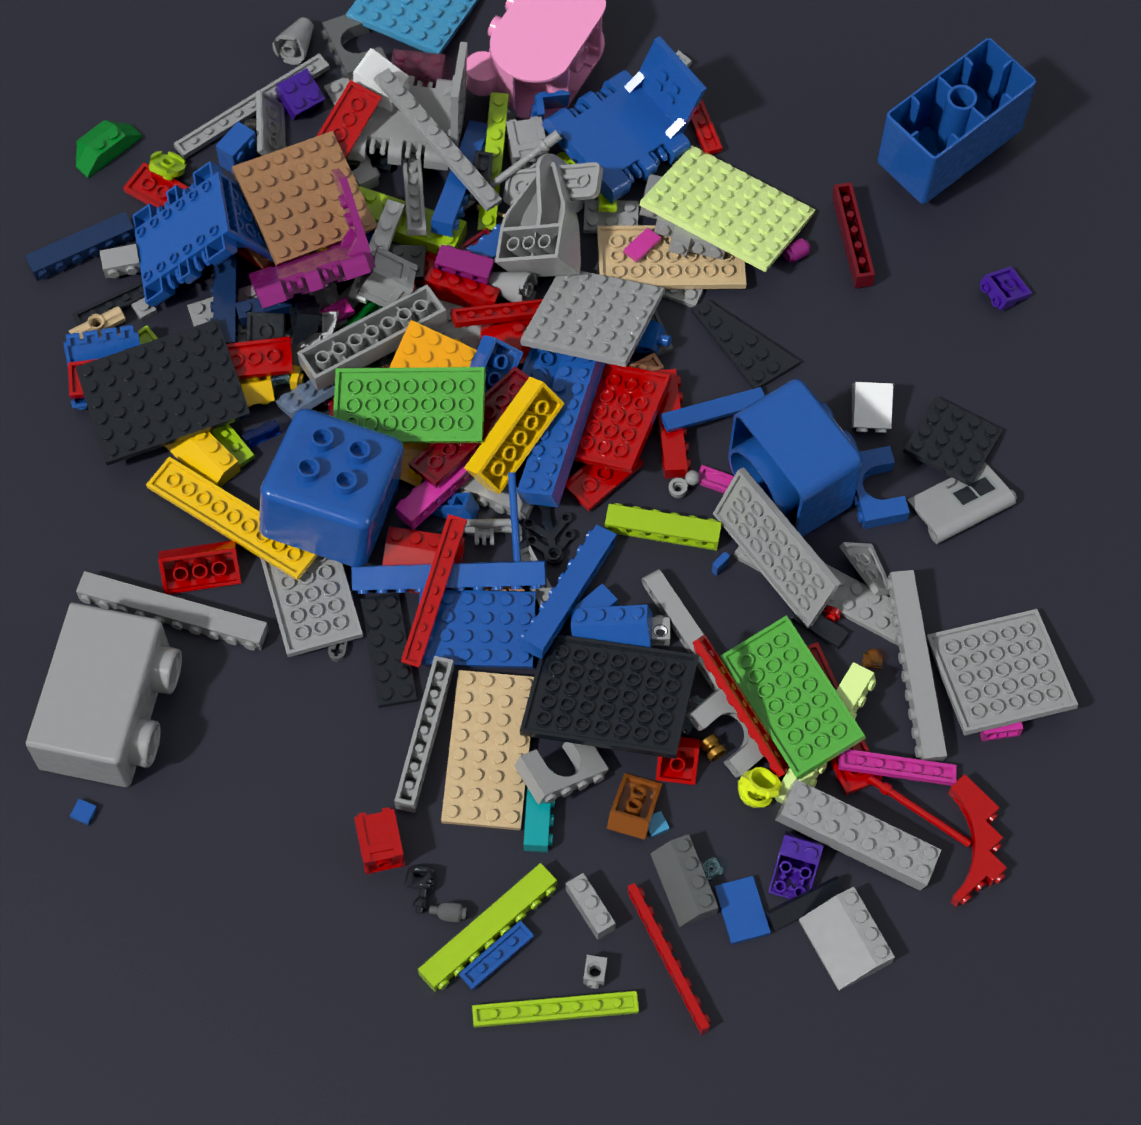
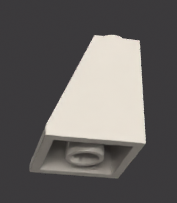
M370 48L353 71V81L381 96L382 100L378 106L392 112L396 107L395 104L376 84L374 77L389 68L409 91V76L374 49Z
M855 382L852 384V428H856L857 432H868V429H875L877 433H886V429H891L893 384Z

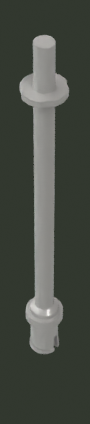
M554 130L546 138H541L537 147L490 182V186L494 189L538 154L550 151L554 144L562 140L560 134ZM468 201V204L464 205V211L475 202Z

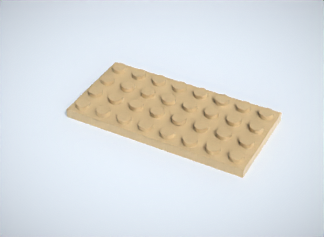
M655 225L597 226L599 275L664 287V289H746L745 261L726 251L723 260L688 251L687 255L684 256L668 252L671 237L657 234L661 237V241L636 263L623 253L624 249L647 227L654 232Z
M458 670L441 823L521 831L526 784L514 765L521 755L529 753L531 737L520 735V727L534 677Z

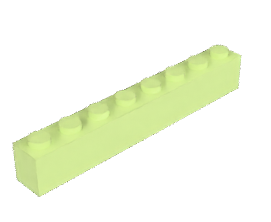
M853 662L836 692L855 720L857 716L856 711L865 704V696L868 691H872L875 687L876 679L874 672ZM827 763L800 778L799 781L815 787L816 779L819 773L822 774L825 771ZM790 768L781 782L782 786L779 796L775 797L776 801L781 804L789 786L797 779Z

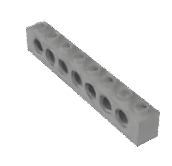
M434 656L394 801L395 808L398 810L412 813L416 811L454 672V660Z

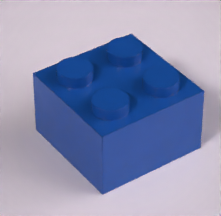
M239 121L216 145L221 167L233 174L232 166L256 158L258 152L255 131Z

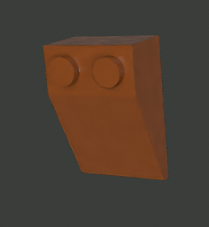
M624 773L610 811L607 829L645 840L662 784Z

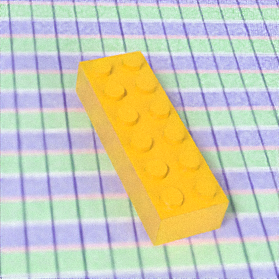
M529 377L464 469L487 490L500 495L508 484V473L518 470L565 403L543 381Z

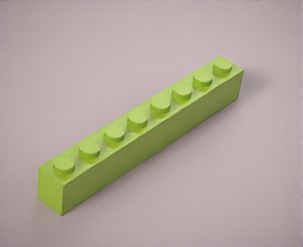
M540 863L418 968L421 978L434 992L438 989L443 990L449 984L448 980L454 975L456 977L459 976V973L465 969L464 967L469 962L472 963L480 956L479 953L492 946L496 942L495 940L500 935L503 936L507 933L515 922L522 921L526 917L525 913L530 909H536L541 904L540 900L545 896H551L556 891L557 880Z

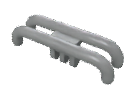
M467 519L464 533H475V546L479 545V538H482V545H486V538H490V545H494V533H512L511 519ZM519 524L520 542H522V527Z

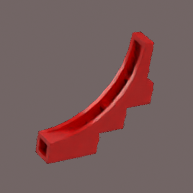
M965 774L951 786L948 792L958 804L967 820L973 847L972 863L968 876L950 901L955 907L960 903L966 904L972 897L970 894L974 890L978 892L985 884L989 886L994 882L999 884L1005 878L1004 872L1007 869L993 855L1001 848L1002 845L1000 843L1003 839L990 825L998 817L999 807Z

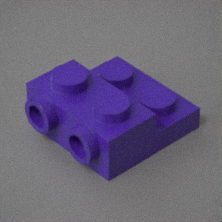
M1012 266L986 274L979 283L981 291L988 294L992 305L998 307L1000 311L1013 307L1016 302L1027 299L1032 294Z

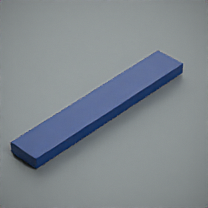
M759 387L662 413L660 418L668 433L734 415L765 395L762 388Z

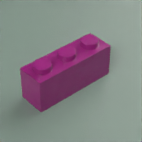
M442 244L435 261V269L487 285L494 267V259L486 255L480 256L473 254L469 250L463 251L456 249L454 246Z

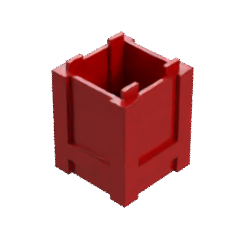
M390 807L383 808L380 813L366 815V812L354 817L366 875L393 868L406 867L394 809L390 810Z

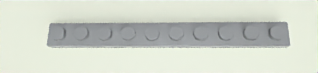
M317 54L261 90L279 101L280 99L275 92V87L278 83L306 68L313 79L328 71L330 66L320 54ZM256 93L174 143L176 150L186 159L228 133L238 121L244 123L255 116Z
M388 68L374 77L376 84L483 208L488 212L500 204L502 198L393 72Z

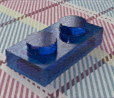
M277 420L268 421L261 427L248 430L242 435L243 441L248 448L256 446L280 435V426Z

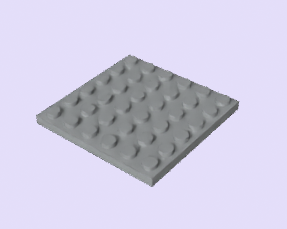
M580 271V274L556 276L520 339L521 345L626 367L665 293L664 287Z
M1038 609L936 632L926 636L927 643L964 736L1077 709L1078 707L1077 700Z

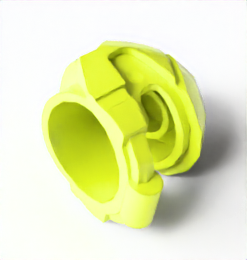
M762 767L746 771L738 780V792L741 800L753 808L768 806L772 798L779 796L782 786L777 775Z

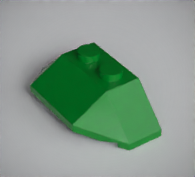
M103 120L77 140L76 168L87 178H90L143 136L131 124Z

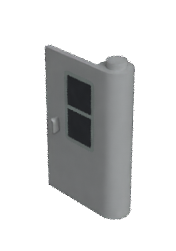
M984 462L971 486L951 477L907 499V502L928 525L931 539L938 544L1015 505L1017 496Z

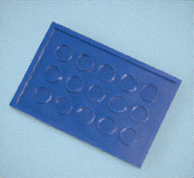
M446 590L421 666H432L434 656L454 660V667L533 669V655L521 649L522 641L520 638L524 630L528 631L530 628V622L535 615L536 592ZM420 592V595H419V603H420V600H421V597H422L423 592Z

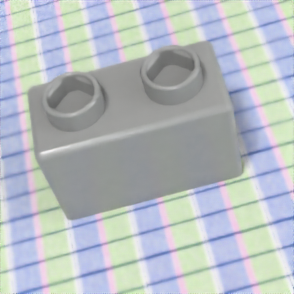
M74 602L70 603L26 740V747L39 770L129 787L132 783L136 766L149 768L152 765L157 754L161 733L160 723L150 720L158 692L170 695L175 690L182 665V653L180 649L170 647L160 620Z

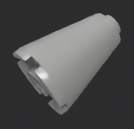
M299 18L279 34L273 42L275 54L278 57L284 58L283 61L288 64H300L307 54L314 28L313 23L307 18Z
M492 272L488 285L499 288V296L508 301L519 302L534 300L536 291H533L538 281L536 274L533 272Z

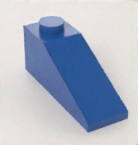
M453 493L431 515L447 519L448 514L464 519H475L480 507L471 493Z

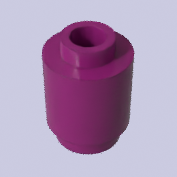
M800 238L789 244L782 253L787 262H796L810 253L811 247L807 240Z

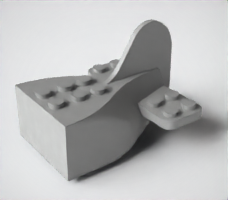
M543 154L538 158L536 168L519 169L506 179L503 200L511 207L505 214L501 224L495 263L508 272H533L537 277L580 274V234L576 212L583 208L585 200L598 197L603 175L602 166L597 162L568 165L554 154Z

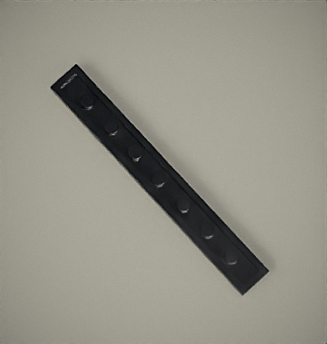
M204 263L205 268L202 270V274L213 269L212 264L207 266ZM140 282L73 313L76 323L79 326L87 322L91 315H101L117 306L120 307L122 312L131 308L133 303L145 297L143 283Z

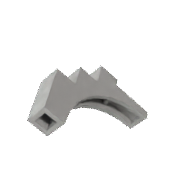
M653 174L648 176L644 196L662 178L661 176ZM641 207L639 215L657 219L654 233L671 237L668 252L686 256L688 251L723 260L725 251Z

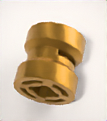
M716 734L708 736L700 743V747L708 753L707 757L711 762L719 759L727 752L724 745L719 743V738Z

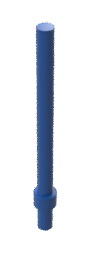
M515 472L508 473L513 561H521Z

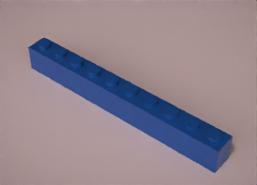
M546 560L454 563L446 588H453L454 591H465V587H473V590H484V587H492V590H503V586H511V589H523V586L530 585L531 589H541L542 585L547 584ZM432 564L351 567L352 590H358V594H367L369 590H377V593H388V589H396V593L408 592L407 589L423 592Z

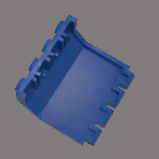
M133 325L120 326L121 333H117L116 327L101 329L102 336H99L98 330L83 332V338L81 339L79 332L66 334L67 341H64L63 345L67 366L68 362L100 359L141 345L139 333L134 331ZM85 398L71 399L72 408H77L78 410L88 408Z

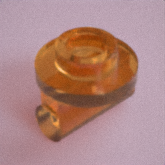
M868 649V652L863 653L862 666L882 668L883 654L879 653L877 649Z

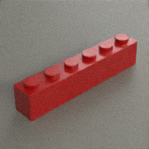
M676 369L654 370V372L669 374L672 377L670 386L657 414L664 479L685 477L687 471L691 470L690 459L686 458V453H689L688 442L684 441V436H687V430L683 428L667 433L660 418L662 413L681 409L680 403H683V395L678 390V387H681V378L677 376Z

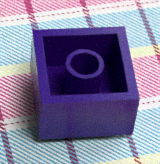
M307 68L278 83L275 87L276 94L292 120L317 108L325 101L324 95Z

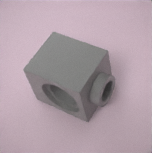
M587 955L583 984L593 989H598L599 986L604 987L607 958ZM593 969H597L600 971L601 974L597 977H593L590 975L589 972Z

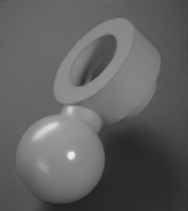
M691 470L687 472L685 479L674 478L669 483L670 494L675 498L684 497L688 492V485L699 483V473ZM676 488H681L682 490H681V491H676L675 489H676Z

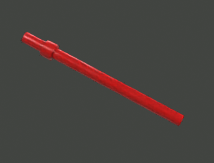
M870 775L867 781L880 789L879 792L885 796L889 795L966 847L971 845L972 840L891 788L892 785L889 783H884L875 776Z

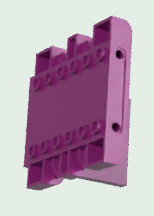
M339 168L331 171L340 195L338 200L345 211L344 218L349 226L340 244L331 246L330 249L309 256L306 255L276 267L271 266L250 273V281L262 308L287 301L294 297L293 294L299 292L306 294L323 289L330 285L329 282L335 280L336 282H342L370 273V269L376 267L347 177Z

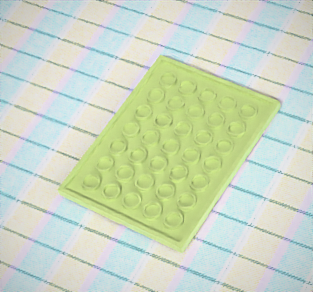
M691 146L641 199L639 205L764 272L770 268L815 213V209L710 154H705L704 151L694 146Z

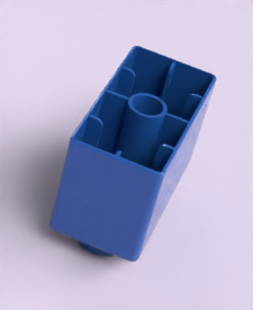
M986 38L887 113L877 159L879 165L921 204L928 203L1023 129L1036 85V79L991 38Z

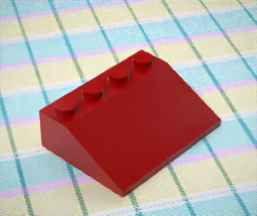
M389 526L382 565L432 564L442 534ZM465 538L461 540L454 563L463 562ZM407 589L408 592L420 594V592H415V589Z

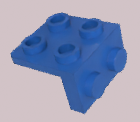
M558 90L555 93L539 92L535 94L530 117H542L543 122L546 109L568 107L571 96L570 92Z

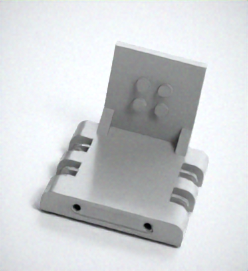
M460 42L453 80L437 79L435 88H433V82H429L427 87H423L422 81H418L417 86H415V76L408 75L409 92L458 149L466 106L467 42ZM378 106L347 157L348 160L365 161L367 148H370L369 154H374L376 148L380 149L381 155H385L386 150H388V164L401 165L403 152H405V158H410L412 152L416 153V159H421V155L424 154V168L448 171V166L397 107L391 112Z

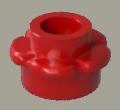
M827 606L826 610H823L825 618L830 621L840 620L841 611L838 608Z

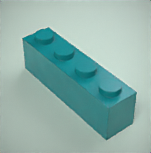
M528 787L524 851L548 852V846H552L553 834L549 833V826L553 827L554 815L550 814L551 807L555 808V800L548 804L545 802L538 805Z

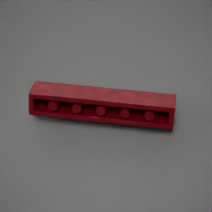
M852 182L835 184L832 199L854 287L873 286L875 272Z

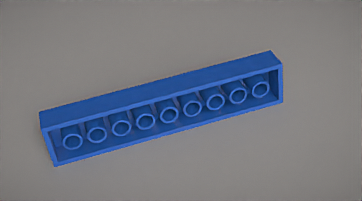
M565 354L562 355L551 390L565 404L529 453L517 489V493L523 503L559 507L605 363Z

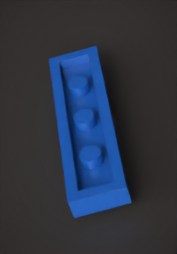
M519 921L459 973L460 978L473 991L530 942L534 935Z

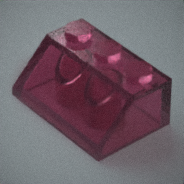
M393 49L391 63L405 74L415 76V86H417L418 81H422L423 87H427L429 82H433V88H435L437 79H444L446 71L445 54Z

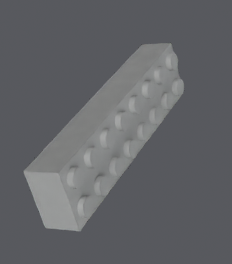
M425 285L410 295L408 294L297 352L300 365L317 391L335 382L336 368H363L397 350L410 320L432 330L448 323L446 310L430 287Z
M797 779L789 786L775 819L918 890H922L928 885L941 849Z

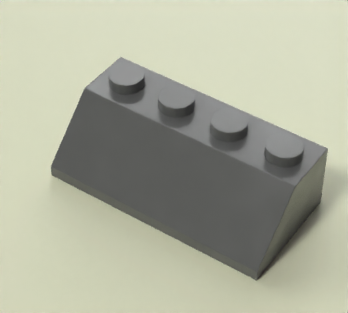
M689 834L673 839L650 853L679 928L717 915L719 907Z

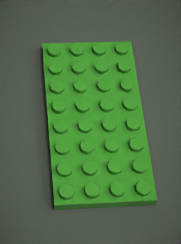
M336 368L333 417L396 437L402 443H483L486 368Z
M787 615L720 656L797 780L866 739L864 733Z

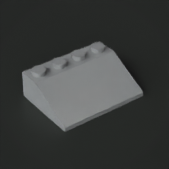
M854 887L834 896L799 919L801 926L838 991L892 964L895 958Z

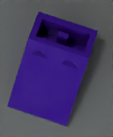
M786 831L768 893L792 899L810 890L824 844L817 840Z

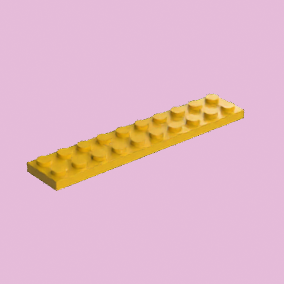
M171 457L167 458L146 484L147 488L232 541H235L297 581L318 556L264 537L259 531L260 512Z

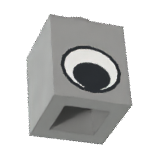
M657 615L652 618L651 646H669L670 617Z

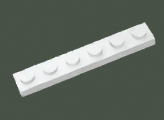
M387 200L369 244L371 253L372 250L375 251L378 247L388 251L406 208L405 204ZM361 276L355 278L348 296L350 299L366 304L368 300L357 295L358 289H356L357 282L360 283Z

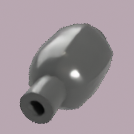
M444 902L439 906H430L429 914H437L444 921L459 922L461 919L466 920L467 907H463L459 903Z

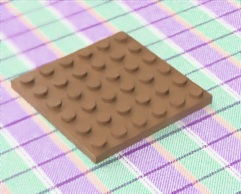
M333 131L232 166V172L276 266L339 244L344 238L349 226L344 218L345 211L338 200L340 195L331 170L339 168L347 177L365 234L377 228Z

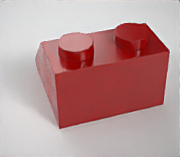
M681 737L677 759L658 756L656 780L695 785L700 739Z

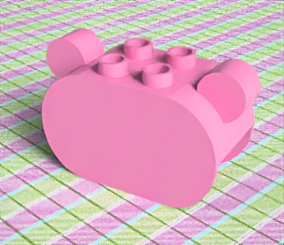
M507 0L505 5L507 11L502 18L495 16L490 23L488 35L491 36L489 52H476L467 58L466 86L468 90L478 96L491 95V92L508 93V106L516 111V118L522 120L530 119L534 97L539 92L555 93L558 90L569 91L571 95L568 103L569 106L603 54L605 40L602 33V16L605 12L606 0ZM562 108L546 109L544 119Z

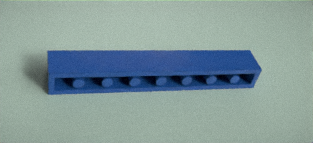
M470 120L459 150L473 165L475 150L485 152L488 124ZM451 170L431 219V232L452 237L454 230L457 231L459 228V217H463L464 205L468 204V193L470 192Z
M597 524L593 530L588 531L585 543L580 544L576 551V557L570 559L567 565L568 569L559 576L557 586L551 588L548 600L542 602L539 614L533 616L530 628L522 633L520 638L522 650L540 659L544 657L569 618L572 609L578 604L615 546L617 534Z

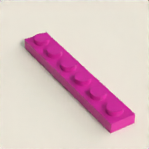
M848 749L839 755L838 770L952 786L956 782L957 765Z

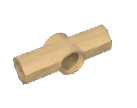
M117 306L101 315H91L87 322L69 330V334L79 332L81 339L83 338V332L98 330L99 336H102L101 329L113 328L125 322L126 319L120 307Z

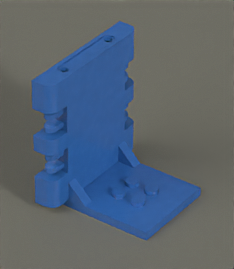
M659 36L654 39L640 71L634 77L625 70L621 71L604 82L601 88L602 94L589 91L578 98L575 105L576 111L573 108H562L544 119L542 126L549 134L554 130L560 134L562 140L557 143L575 164L597 162L602 166L603 175L600 192L610 203H613L629 192L631 183L634 182V177H641L644 181H647L649 175H655L657 166L660 165L659 159L663 162L667 160L671 165L691 148L689 140L683 133L707 88Z
M211 161L192 173L194 183L191 184V190L189 188L182 189L175 185L166 191L167 201L164 204L165 208L163 206L157 208L149 203L132 215L145 303L152 307H157L173 296L175 288L178 287V282L180 284L184 282L191 284L200 278L202 270L205 268L204 263L207 266L211 264L217 266L237 253V248L247 247L273 261L238 183L225 176L222 169Z

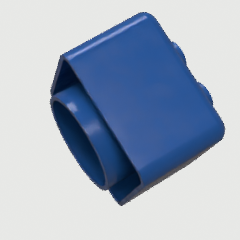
M792 379L734 414L728 453L733 476H735L739 469L744 467L802 537L852 506L863 463L862 455L857 449L852 435L840 428L827 404L819 402L803 381Z
M309 408L298 410L291 420L260 488V533L268 539L352 567L365 565L371 556L399 490L404 451L402 442L396 437Z

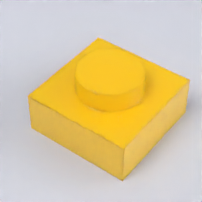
M293 366L294 373L290 377V390H294L299 384H303L304 374H302L301 366Z

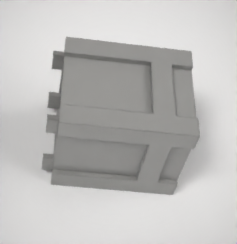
M534 116L528 120L516 121V119L506 121L508 133L506 142L511 166L537 147L541 138H546L544 127L542 126V117ZM541 152L520 169L536 168L538 158L543 154H549V152Z
M380 247L375 251L372 250V257L376 267L371 268L370 273L361 275L360 283L357 282L356 289H358L357 295L382 307L408 294L410 295L414 288V279L418 265Z

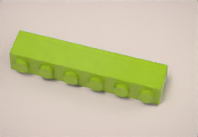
M615 503L608 504L605 529L619 535L717 551L722 522H718L715 519H699L696 516H681L678 513H662L655 509L651 511L644 510L637 506L626 507Z

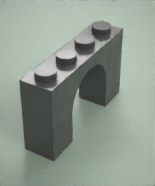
M345 14L323 22L324 30H321L324 40L329 42L330 52L335 54L334 59L337 66H341L340 71L343 78H348L350 81L353 80V71L368 51L351 53L345 50L343 46L350 39L369 33V28L363 26L362 22L346 17ZM381 46L374 49L386 58Z

